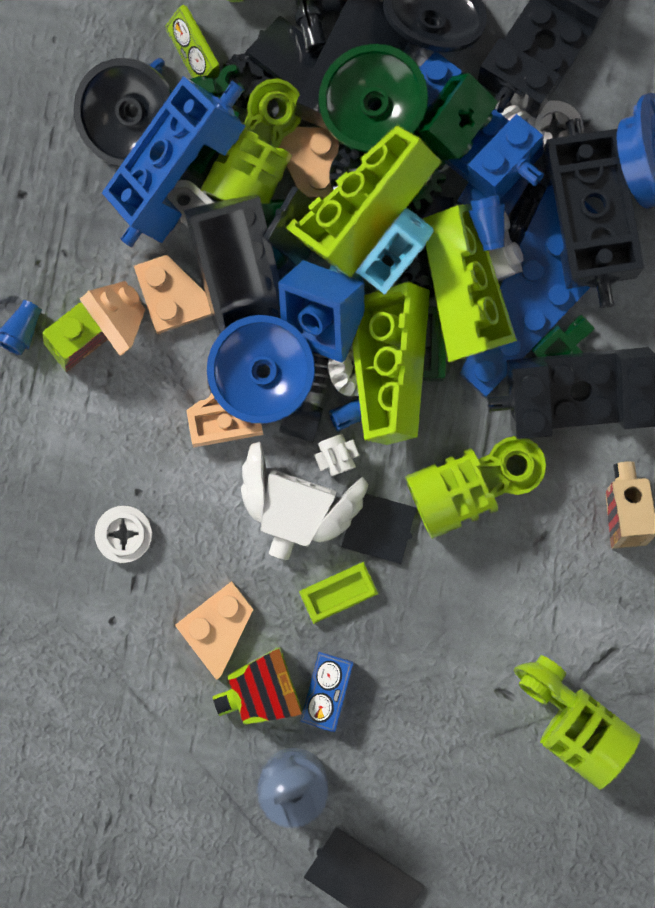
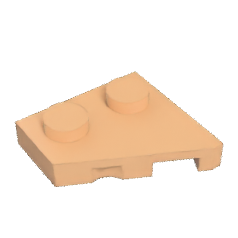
M212 392L207 399L200 400L186 410L193 447L264 435L262 424L249 423L232 416L219 405Z

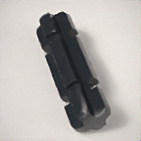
M528 182L523 193L524 197H521L511 218V227L508 229L509 238L512 243L515 242L518 246H520L525 236L523 232L527 231L538 208L537 202L541 201L546 187L541 183L533 186Z

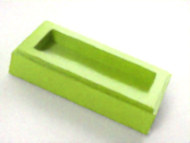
M361 562L300 590L299 594L313 624L378 595V592L364 562Z

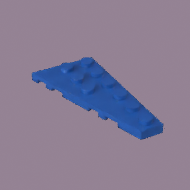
M547 186L519 246L523 254V262H521L522 271L503 279L500 286L517 341L468 356L459 373L484 398L507 375V360L523 359L590 288L584 286L566 289L560 258L564 245L553 186ZM585 201L586 209L590 213L598 214V212Z

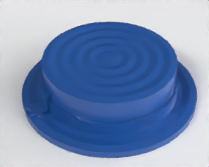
M647 93L642 95L637 105L634 106L633 116L623 118L619 122L617 129L618 154L625 180L636 201L646 209L655 207V94Z

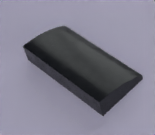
M380 0L346 1L296 101L295 116L327 129L319 108L320 85L331 64L345 52L368 44L388 45L404 52L408 41L403 39L389 24L384 14L383 2ZM379 101L372 102L369 108L376 111Z
M254 195L234 198L184 210L217 337L229 325L245 317L267 315L281 319L278 283L280 279L272 246L263 238L267 232V225L260 197Z

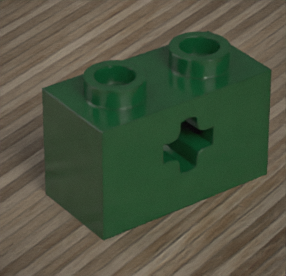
M470 73L452 76L426 111L425 117L414 135L440 160L462 158L473 145L472 139L477 132L486 127L493 117L491 112L499 102Z

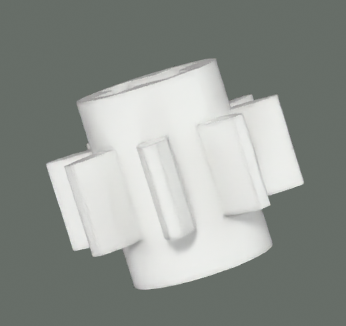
M340 434L318 443L321 452L314 454L320 471L328 469L330 476L333 477L356 467L353 458L359 457V452L354 439L346 442L344 435Z

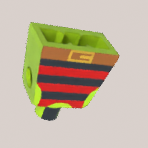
M82 302L74 306L42 333L44 345L65 372L69 371L108 340Z
M280 647L269 651L230 673L228 680L231 690L212 696L219 716L239 710L244 724L302 714V709Z

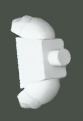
M261 442L251 444L247 460L242 465L244 483L241 487V495L244 505L251 517L261 523V531L274 535L269 554L283 560H289L294 543L308 547L312 540L316 542L329 541L347 530L351 524V519L363 507V498L369 485L361 477L331 506L337 492L335 490L274 469L267 480L264 451Z

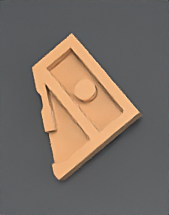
M296 127L292 133L283 138L279 148L285 149L292 155L286 167L293 178L296 188L301 190L310 200H316L318 197L323 200L333 191L329 173L331 164L338 154V140L325 128Z
M168 255L134 266L157 334L212 316L206 292Z
M126 281L89 290L80 298V301L118 354L121 356L133 346L145 312V308L139 301V295L136 290L128 285Z
M231 581L175 624V626L217 680L222 676L254 609Z

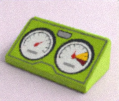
M185 5L180 6L167 23L166 31L192 78L208 76V78L212 77L215 79L220 73L219 63L188 7Z

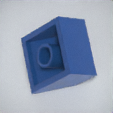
M303 260L278 282L281 319L299 330L307 340L312 352L343 363L347 358L365 312L364 282Z

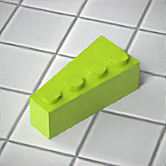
M396 126L361 158L362 165L358 169L350 173L345 172L336 180L339 186L322 200L318 197L308 206L311 211L299 222L293 219L285 227L309 249L349 278L353 276L441 163L419 138L399 126Z
M471 204L457 205L422 219L434 229V232L426 242V249L448 362L517 341L489 251L483 250V245L470 216Z
M410 282L390 287L386 294L376 291L364 295L365 312L354 337L352 347L364 440L389 445L418 437L430 290Z

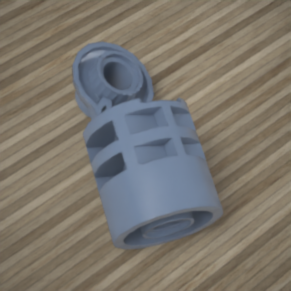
M298 748L284 749L270 757L266 765L261 768L262 773L257 788L260 807L271 821L284 827H299L310 823L321 814L328 797V780L324 766L314 754Z

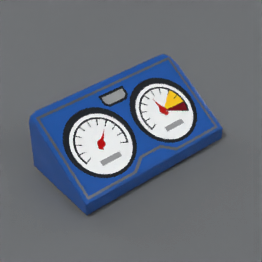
M322 652L318 653L300 722L335 733L353 661Z

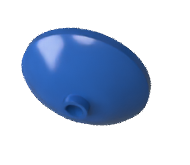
M249 316L232 323L217 337L208 356L207 379L214 398L229 414L249 423H272L288 417L304 403L314 382L315 362L307 340L293 325L273 316ZM264 365L269 366L270 375L266 378H260L258 374L260 367Z

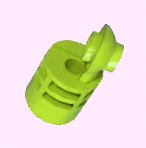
M277 78L265 80L255 87L250 94L247 104L248 115L243 123L246 127L226 155L219 154L200 191L217 201L258 195L261 204L270 203L275 193V188L278 182L281 181L284 175L283 172L292 158L288 151L279 148L283 138L292 133L301 122V118L295 116L296 101L300 94L292 84ZM271 99L276 100L279 105L278 114L273 118L267 112V105Z
M513 436L501 440L493 447L489 455L480 459L469 448L464 451L463 457L455 460L451 456L445 459V465L437 468L435 464H432L405 476V480L431 539H434L462 527L461 521L468 518L472 522L478 520L479 514L488 510L491 514L497 512L498 506L495 497L505 493L520 495L535 489L544 478L546 461L544 453L535 442L530 439L517 440ZM511 456H518L524 461L525 469L520 476L512 475L507 470L506 464Z
M540 655L536 662H528L516 666L513 671L521 680L518 684L519 687L526 694L545 705L551 702L560 709L544 731L540 743L597 789L600 790L607 786L630 760L640 742L641 735L583 689L574 693L562 683V680L567 675L566 672L548 657Z

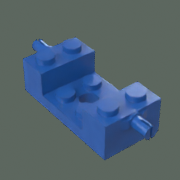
M434 52L419 67L424 75L428 90L427 110L452 76L463 74L459 68L438 52ZM493 110L491 112L493 115L491 121L486 127L479 130L472 139L473 145L469 152L462 158L445 160V163L485 196L499 195L501 199L521 177H524L533 186H536L538 181H541L544 173L532 165L544 154V135L517 114L509 121L497 110Z
M183 76L102 191L106 199L130 225L123 236L120 237L121 241L126 245L133 247L142 233L162 243L175 228L177 221L182 216V213L167 198V195L175 188L177 181L189 164L195 160L204 143L225 156L231 146L238 140L246 126L235 116L232 108L239 96L244 92V89L237 83L231 81V84L221 98H218Z

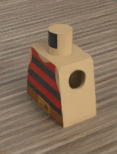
M635 462L616 463L613 465L615 481L606 490L611 549L647 546L655 537V510L649 479H637ZM625 497L629 498L633 503L628 502Z

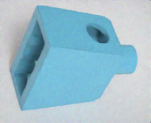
M405 208L356 272L383 294H386L424 247L434 229L410 209ZM384 255H388L393 259L394 264L392 267L382 262L381 259Z

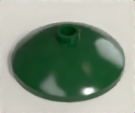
M382 44L362 45L342 54L326 71L319 90L320 113L327 129L340 143L360 152H369L396 126L413 135L420 127L428 105L426 81L416 62L403 51ZM374 101L382 103L381 108L377 111L369 108L370 104Z

